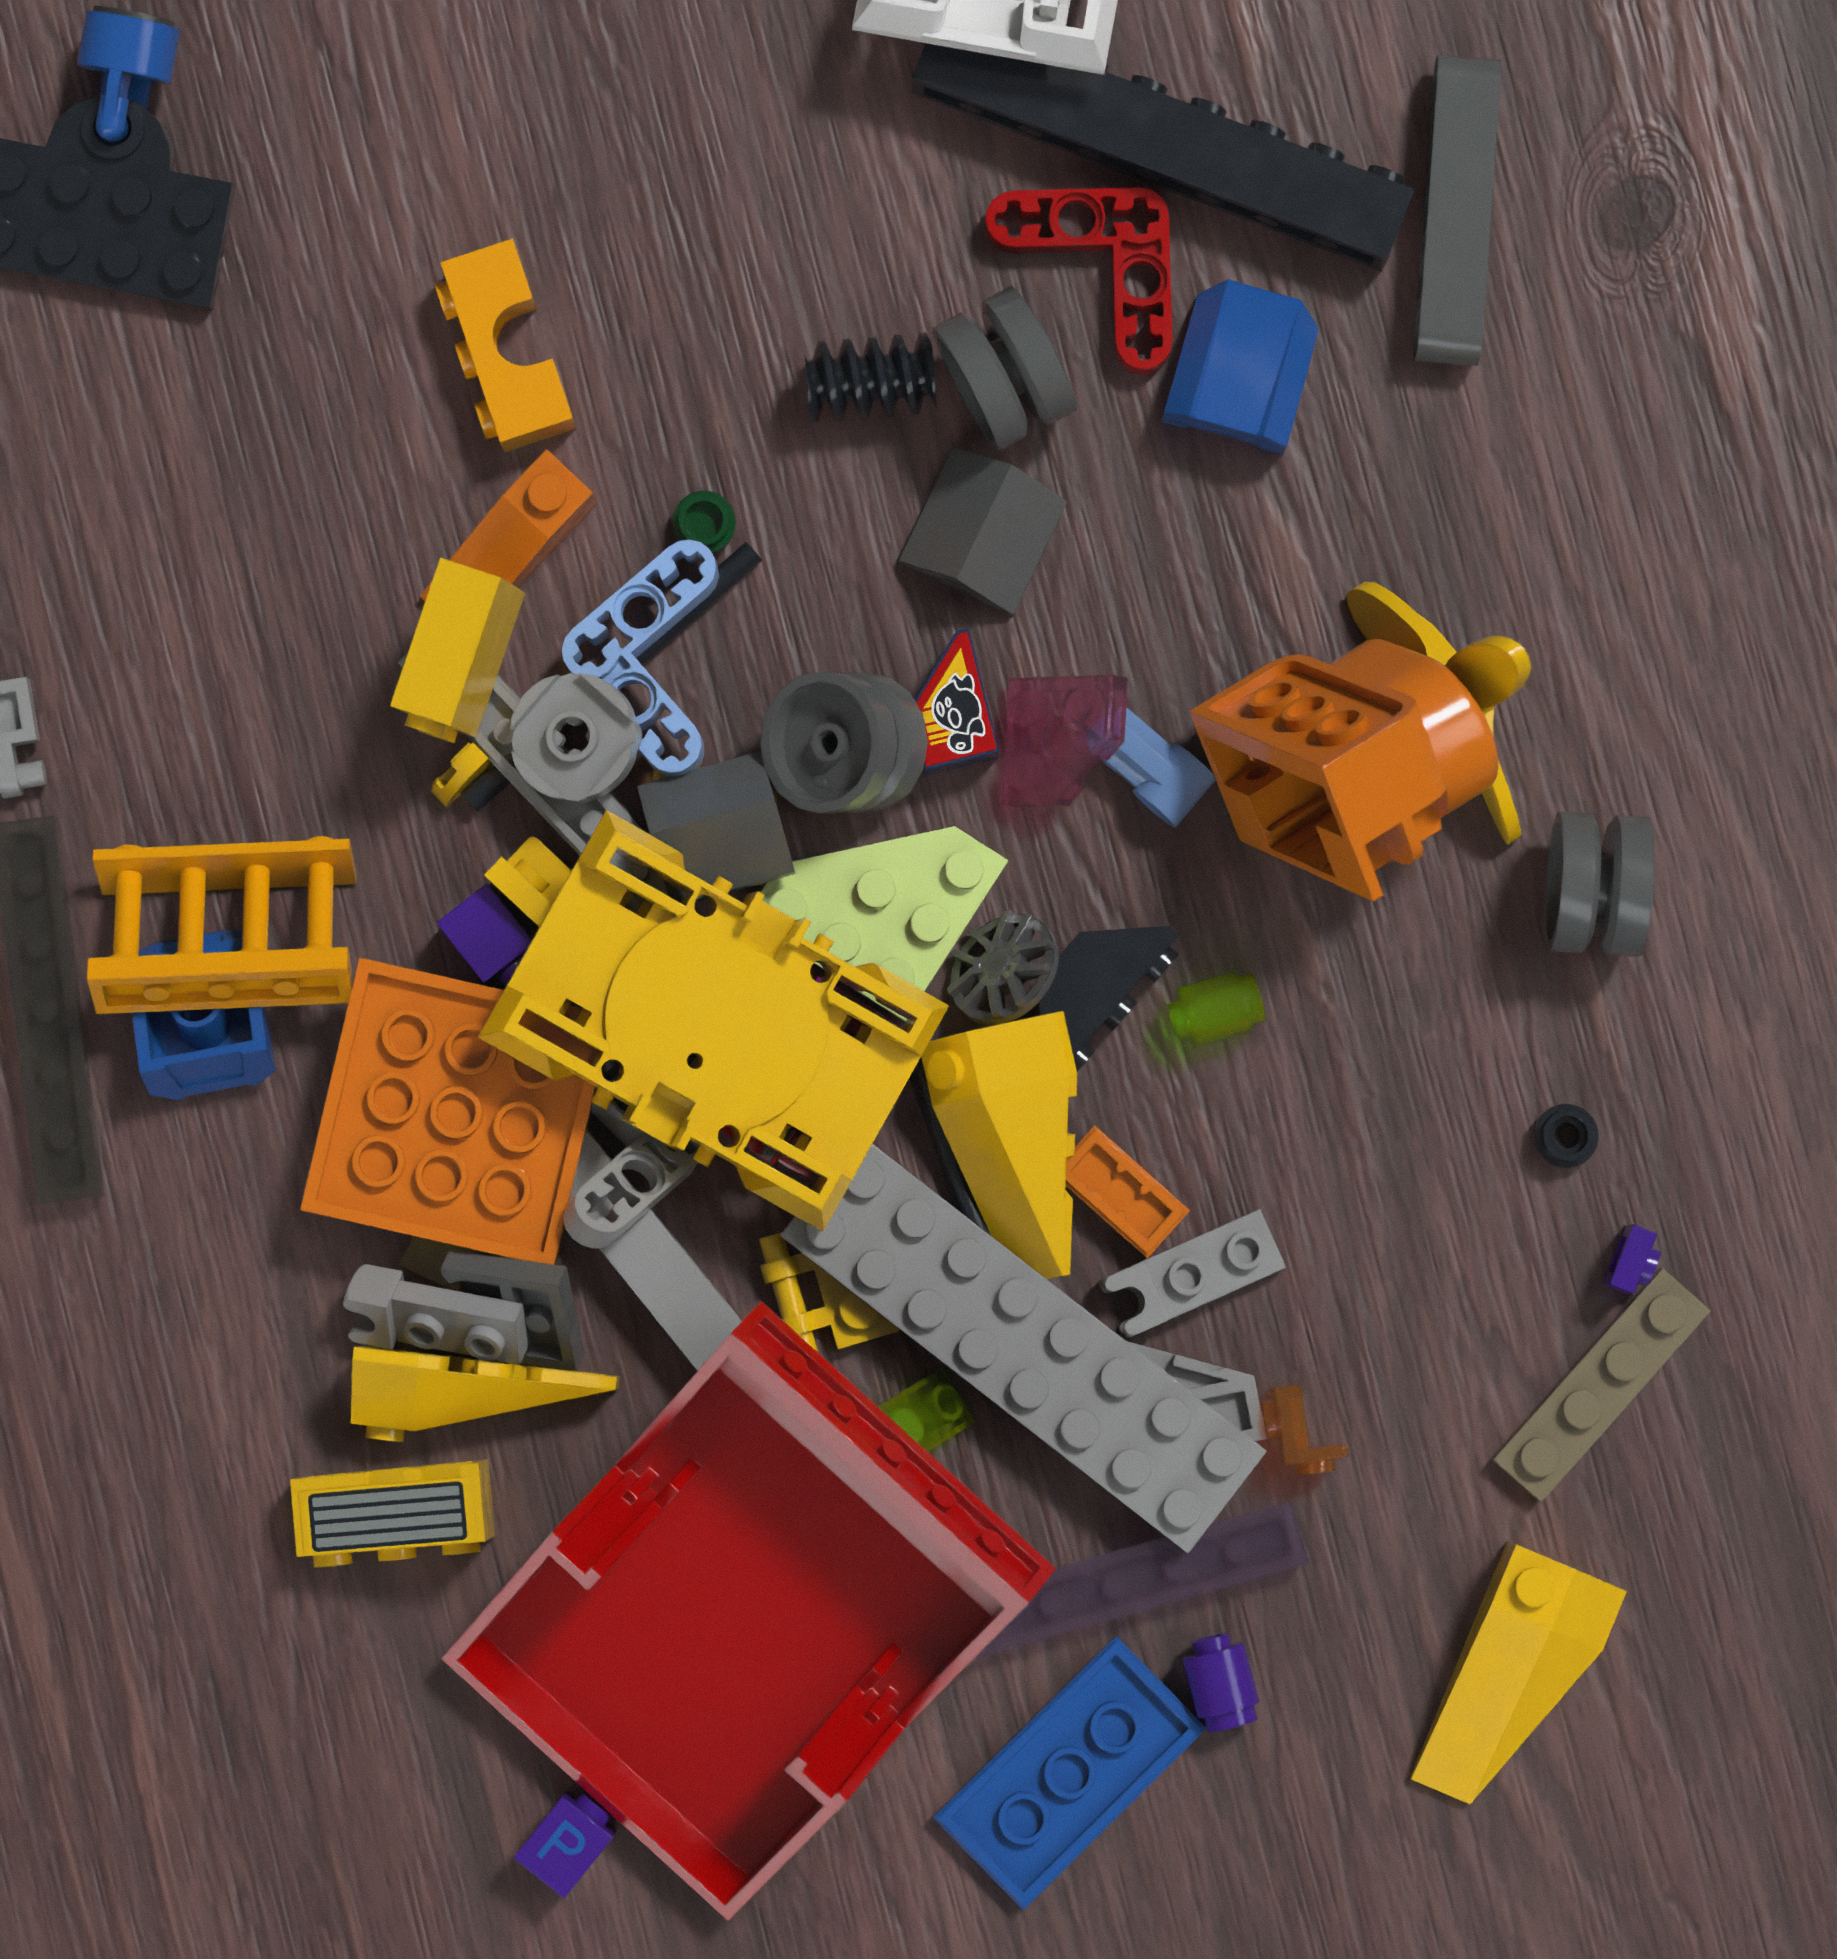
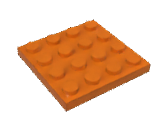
M359 957L300 1210L518 1260L556 1265L565 1226L563 1221L564 1210L571 1200L593 1103L591 1100L595 1095L596 1087L576 1075L554 1081L478 1038L504 990ZM570 1005L564 1016L575 1022L581 1010H587ZM525 1010L518 1023L588 1064L592 1063L599 1051Z

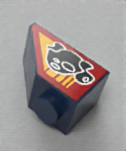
M969 628L955 632L915 698V702L924 717L928 740L923 768L924 777L998 759L1000 751Z

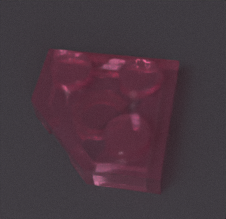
M1112 674L1009 678L1002 805L1012 807L1070 806L1085 788L1081 782L1101 759L1109 760L1125 742L1127 677Z

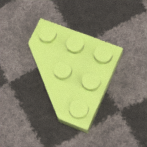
M953 826L792 861L795 874L767 882L761 891L765 895L762 901L795 920L806 918L811 921L803 938L814 943L819 933L834 941L829 953L855 967L871 962L875 963L919 989L926 991L1002 873L1008 860ZM817 962L814 963L816 966L824 970L821 964ZM857 991L900 1020L906 1021L905 1017L878 1003L872 994L865 991Z

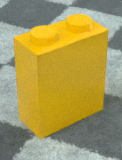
M440 558L390 704L391 707L408 714L405 726L451 743H455L458 732L477 737L525 592L501 577Z

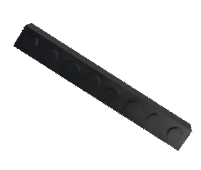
M928 43L924 46L912 77V94L1380 272L1383 271L1415 190L1403 185L1404 177L1388 168L1369 165L1367 171L1343 162L1345 155L1330 146L1312 142L1308 148L1284 140L1286 133L1272 124L1251 120L1249 126L1226 118L1227 111L1214 102L1196 97L1191 98L1190 103L1166 95L1167 87L1151 78L1133 75L1131 81L1110 74L1107 72L1109 68L1107 64L1105 73L1102 75Z

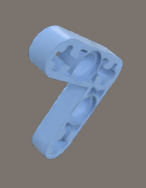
M694 540L678 541L665 549L577 624L565 637L562 647L563 660L571 673L594 675L612 684L619 691L631 684L642 685L650 691L651 702L649 708L645 713L636 717L641 731L653 726L664 710H668L671 713L670 716L664 717L660 721L673 738L680 739L685 734L690 737L684 744L688 756L680 762L674 756H669L665 760L660 759L659 757L665 749L660 739L651 729L642 738L641 745L638 748V751L648 763L665 777L684 775L697 769L704 757V742L695 725L636 658L704 601L717 586L719 571L716 560L709 548L701 542ZM685 558L691 564L699 559L703 560L704 562L699 567L703 577L701 581L693 584L686 578L671 589L673 596L679 601L672 607H669L662 591L653 585L652 582L657 577H661L665 587H668L679 576V571L676 567V563L679 560ZM635 597H649L658 604L659 612L657 619L646 628L636 629L630 627L624 622L623 618L626 604ZM612 618L620 634L629 640L630 643L621 648L615 637L602 649L606 661L601 666L596 667L590 661L582 666L578 665L577 663L583 658L579 646L587 640L592 645L597 646L607 639L611 634L603 623Z

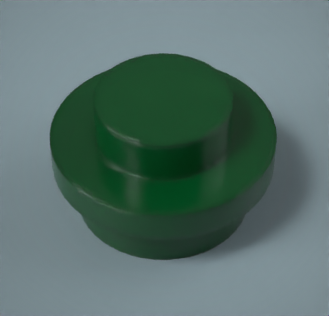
M697 491L684 497L677 505L673 514V530L678 541L694 540L701 542L714 554L724 549L732 540L736 530V517L731 504L723 496L712 491Z

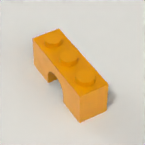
M513 238L440 262L446 280L434 285L446 320L455 317L459 318L466 340L454 345L466 380L477 376L479 378L486 400L474 403L486 440L498 436L505 453L576 429L553 358L537 364L521 366L505 360L497 349L499 334L510 320L537 310Z

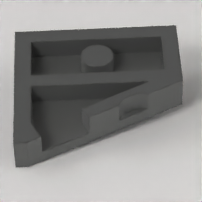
M454 1250L448 1251L441 1267L442 1276L448 1283L462 1280L475 1295L523 1304L528 1348L521 1363L570 1371L578 1370L585 1352L567 1266Z

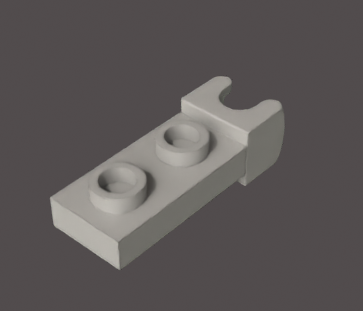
M1259 1209L1102 1278L1098 1281V1286L1103 1293L1127 1289L1132 1291L1138 1298L1139 1305L1135 1315L1121 1322L1118 1327L1121 1337L1127 1339L1286 1268L1264 1216Z
M369 1264L361 1265L354 1273L343 1300V1306L347 1310L359 1313L358 1319L348 1335L349 1339L359 1344L392 1350L396 1341L413 1344L423 1349L434 1348L474 1356L485 1361L496 1360L516 1365L521 1364L528 1348L523 1304L404 1281L403 1272L400 1270Z

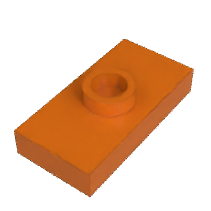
M1095 1125L1075 1146V1156L1066 1158V1187L1146 1259L1190 1211Z

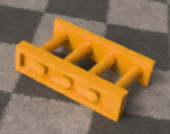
M317 836L304 841L165 847L121 845L114 849L93 850V864L101 894L115 895L113 955L109 957L88 958L87 983L96 1014L349 1003L354 982L348 947H332L333 886L356 884V869L350 839H333ZM308 886L306 947L303 949L268 950L269 888ZM244 889L242 949L238 952L203 953L205 891ZM180 892L177 952L169 955L139 956L141 894Z

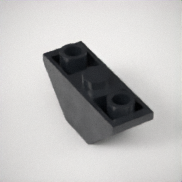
M1171 926L1079 932L1059 955L1055 978L1044 997L1037 1004L1038 1016L1064 1011L1077 1072L1096 1051L1087 1041L1104 1023L1113 1031L1138 1003L1129 993L1143 976H1147L1155 983L1178 957L1179 953L1170 945L1180 934Z

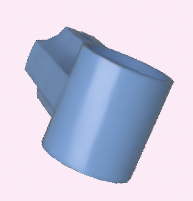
M1121 702L1107 714L1084 742V745L1096 757L1134 787L1132 790L1133 794L1148 809L1173 828L1177 827L1216 781L1213 773L1195 756L1177 743L1170 745Z

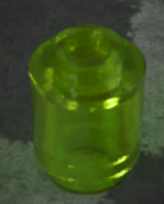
M1232 971L1177 987L1175 989L1177 1001L1167 1004L1169 1018L1177 1040L1188 1038L1193 1049L1253 1031L1252 1025L1266 1021L1261 994L1252 973L1237 976L1236 972Z

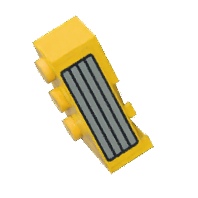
M488 1459L290 1479L296 1556H313L314 1567L353 1564L352 1552L377 1550L378 1561L417 1558L416 1547L442 1545V1555L481 1552L480 1542H485L495 1536Z

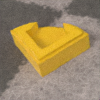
M468 743L450 761L452 767L441 777L436 778L432 784V794L446 808L461 795L462 791L493 765L489 758L474 743Z

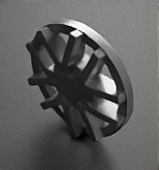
M1011 910L1004 911L1002 917L988 922L978 930L971 927L967 931V934L971 937L965 942L960 951L954 949L951 956L955 958L951 971L950 986L947 988L948 993L952 996L959 1010L977 1023L998 1025L1013 1021L1026 1014L1038 1004L1050 988L1055 978L1059 961L1056 939L1052 932L1030 913L1025 915L1015 914ZM1035 931L1040 934L1041 940L1032 941ZM982 945L986 951L981 957H973L975 951ZM1045 955L1044 963H1030L1031 960ZM1038 979L1034 987L1026 994L1023 985L1025 981ZM1012 993L1015 1004L1005 1009V995ZM989 1001L991 1012L978 1010Z

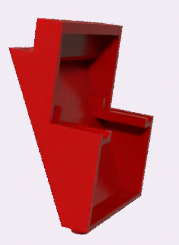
M761 1301L729 1334L617 1464L554 1529L441 1659L729 1921L849 1800L903 1730L1029 1604L1056 1568Z

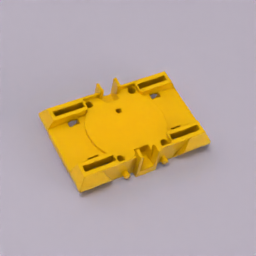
M606 810L516 967L478 1038L554 1081L574 1075L580 1077L598 1088L591 1100L595 1105L607 1110L614 1097L629 1105L621 1120L675 1150L684 1151L689 1140L697 1143L700 1146L693 1160L708 1167L715 1154L736 1166L746 1189L824 1232L949 1005L871 962L855 967L829 953L834 941L819 933L814 943L803 938L811 924V921L808 919H793L762 901L765 895L759 891L747 894L743 903L728 895L733 886L730 881L717 876L714 884L710 885L687 872L681 852ZM617 853L642 868L649 867L658 873L659 878L687 893L682 903L677 902L609 863L613 854ZM631 892L651 902L648 903L643 900L636 914L625 908L632 896ZM698 897L705 898L710 904V911L706 917L700 916L695 911L694 904ZM815 962L823 966L825 973L824 978L819 983L814 981L810 975L811 966ZM838 980L859 992L865 991L872 994L878 1003L905 1017L906 1021L901 1029L835 992L833 989ZM571 1002L587 1010L582 1009L575 1022L564 1016ZM525 1010L599 1050L592 1063L584 1062L519 1025L518 1023ZM847 1015L868 1026L861 1025L854 1038L844 1033L851 1020ZM692 1053L696 1054L699 1058L698 1066L694 1069L690 1068L687 1064V1058ZM608 1060L615 1062L618 1066V1075L611 1082L603 1077L601 1071L603 1064ZM724 1126L730 1127L733 1131V1140L726 1147L722 1146L718 1140L719 1130ZM790 1126L806 1134L801 1133L794 1146L784 1141ZM753 1137L819 1175L812 1190L744 1152L743 1150L749 1139Z

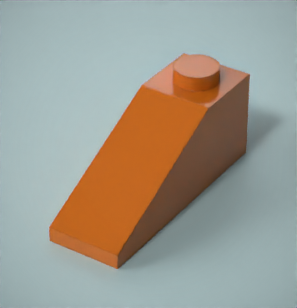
M546 449L500 497L449 561L501 577L518 588L597 505L595 496L584 483ZM431 583L420 595L424 602L426 601Z

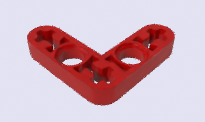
M1140 187L1013 190L1001 193L992 200L987 208L985 228L987 237L992 244L1002 251L1011 253L1112 251L1113 323L1116 358L1125 369L1135 374L1145 375L1154 373L1164 366L1169 358L1173 341L1170 232L1167 204L1159 194L1151 189ZM1102 203H1114L1112 216L1131 215L1134 204H1145L1146 214L1151 216L1157 215L1158 221L1149 223L1145 234H1136L1132 223L1114 222L1112 227L1114 236H1102L1106 218ZM1081 204L1091 210L1095 218V226L1091 232L1085 236L1074 237L1062 230L1058 217L1061 211L1068 205ZM1039 205H1051L1048 220L1051 238L1039 237L1041 224L1022 226L1020 236L1009 237L1006 226L996 225L995 219L1005 218L1007 207H1019V213L1022 218H1040L1041 209ZM1147 265L1155 270L1160 281V286L1156 293L1146 298L1134 297L1128 293L1124 286L1123 277L1127 270L1133 266ZM1123 308L1136 312H1146L1161 308L1162 317L1149 314L1148 334L1150 339L1160 340L1161 347L1152 349L1149 359H1138L1136 349L1126 348L1125 341H1131L1136 336L1137 314L1125 318L1123 316Z

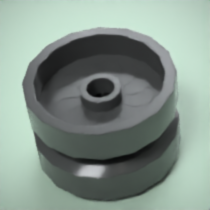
M1009 286L983 300L981 317L991 340L990 343L976 322L962 313L932 328L937 348L957 390L981 432L997 452L1026 438L1028 421L1018 396L1022 398L1032 415L1047 425L1077 410L1074 393L1049 336L1023 297L1013 286Z
M818 671L796 677L776 694L764 717L760 744L764 767L777 792L796 808L820 814L841 812L870 813L891 808L911 792L922 773L928 740L924 717L909 691L891 677L868 672L841 673Z
M1559 811L1555 816L1552 826L1546 869L1544 929L1547 950L1567 953L1584 952L1591 942L1596 922L1598 941L1605 955L1641 956L1646 943L1654 893V836L1650 817L1615 816L1606 828L1601 849L1600 830L1592 813Z

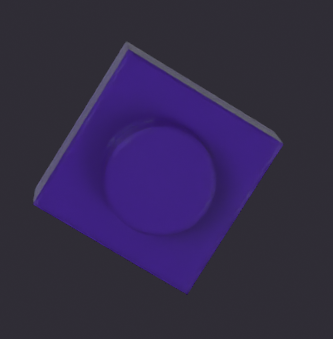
M1635 1224L1625 1225L1602 1285L1624 1294H1634L1638 1284L1647 1287L1654 1275L1661 1255V1251L1652 1248L1657 1233Z

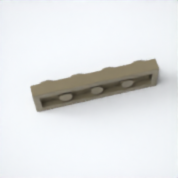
M1659 1268L1648 1286L1642 1287L1491 1460L1538 1502H1543L1711 1310L1665 1269Z

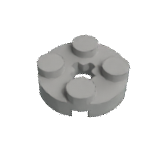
M570 673L542 679L522 696L511 718L510 730L513 731L512 746L514 750L511 753L516 769L523 779L535 790L559 800L586 803L614 790L632 769L636 760L637 750L642 742L641 727L636 721L634 709L627 698L612 684L590 674ZM584 721L589 728L585 735L587 741H589L588 745L583 751L574 748L568 754H565L561 747L564 745L566 738L560 730L566 723L577 727Z

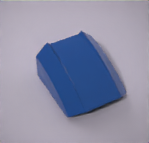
M1229 279L1197 294L1162 422L1183 428L1188 426L1255 444L1258 445V449L1283 456L1287 448L1319 330L1303 302L1296 298Z
M226 929L204 934L203 953L238 952L242 949V931ZM178 939L152 943L140 949L139 956L174 954L177 952ZM266 1007L132 1013L139 1073L150 1095L180 1101L186 1096L244 1085L256 1086L276 1071Z

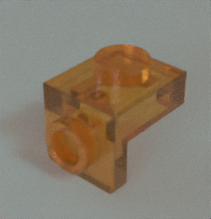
M1301 1384L1271 1387L1272 1400L1262 1402V1415L1267 1440L1278 1439L1280 1462L1285 1465L1296 1464L1297 1475L1335 1471L1334 1459L1349 1457L1347 1443L1309 1446Z

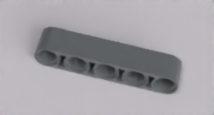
M1436 56L1432 81L1413 345L1414 361L1478 366L1484 326L1501 87V60Z

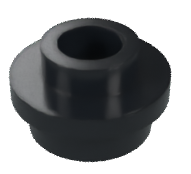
M1560 1104L1551 1107L1540 1116L1534 1129V1142L1537 1151L1545 1161L1556 1167L1571 1168L1583 1164L1593 1155L1598 1145L1599 1132L1595 1120L1585 1109L1577 1105ZM1561 1124H1568L1576 1131V1142L1570 1148L1560 1147L1554 1139L1555 1130Z

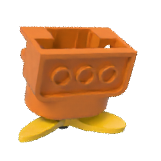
M1363 582L1348 591L1346 599L1353 620L1367 641L1329 664L1301 654L1276 659L1193 708L1189 713L1239 840L1374 902L1384 895L1375 870L1391 860L1403 865H1410L1423 855L1422 841L1441 830V818L1481 793L1505 843L1509 845L1522 836L1510 789L1498 759L1493 734L1494 706L1517 693L1525 685L1530 675L1531 663L1528 654L1520 643L1503 636H1489L1476 640L1456 652L1432 623L1419 615L1402 599L1375 582Z

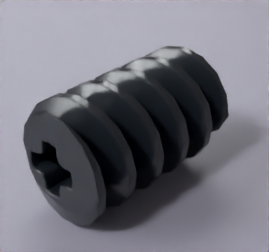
M919 333L913 352L908 351L901 335H894L888 354L883 353L876 337H868L863 356H858L850 338L843 339L837 358L832 357L824 340L817 342L812 360H807L805 356L811 423L819 421L823 405L826 403L829 404L837 421L844 420L848 404L854 401L862 419L869 418L874 400L878 399L887 417H894L899 398H905L911 413L919 415L924 397L930 395L937 410L932 343L926 333Z

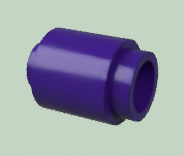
M1228 1633L1216 1634L1192 1641L1193 1653L1183 1657L1182 1661L1197 1718L1205 1719L1208 1732L1227 1730L1256 1721L1258 1718L1254 1705L1259 1703L1260 1700L1244 1642L1231 1643Z

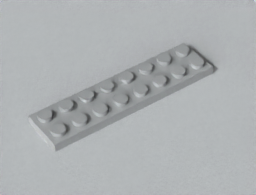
M873 1144L824 1232L795 1216L780 1235L1187 1553L1195 1546L1267 1452Z

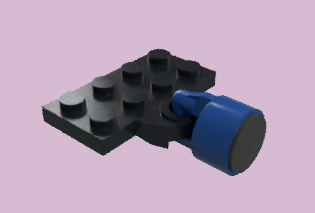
M93 6V11H86L76 65L103 73L100 95L72 105L54 123L45 147L0 138V269L207 309L214 308L236 185L231 182L174 172V146L167 128L148 110L152 83L170 85L172 82L181 30L175 28V22L145 13L107 6Z

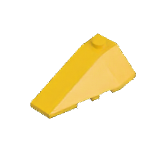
M1064 1011L971 1030L929 1041L921 1057L932 1107L990 1235L1044 1278L1052 1279L1070 1275L1073 1198L1065 1190L1066 1158L1075 1156V1134L1067 1133L1069 1097L1077 1096V1070Z
M359 1346L354 1347L352 1359L351 1424L366 1425L365 1438L403 1442L405 1430L419 1431L619 1389L620 1376Z
M1507 1541L1410 1779L1471 1804L1603 1651L1627 1591Z

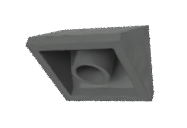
M953 447L899 558V563L1013 617L1067 505V501L1012 464Z
M760 751L695 769L684 775L671 776L637 786L650 835L683 854L685 870L708 884L713 885L717 876H720L733 884L729 891L731 893L795 874L779 812ZM664 881L668 896L682 903L687 893ZM698 897L695 900V903L706 899L703 897Z

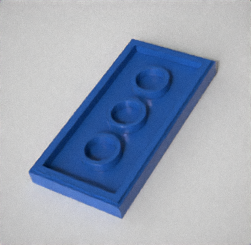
M1115 1635L933 1815V1818L1024 1910L1207 1728Z

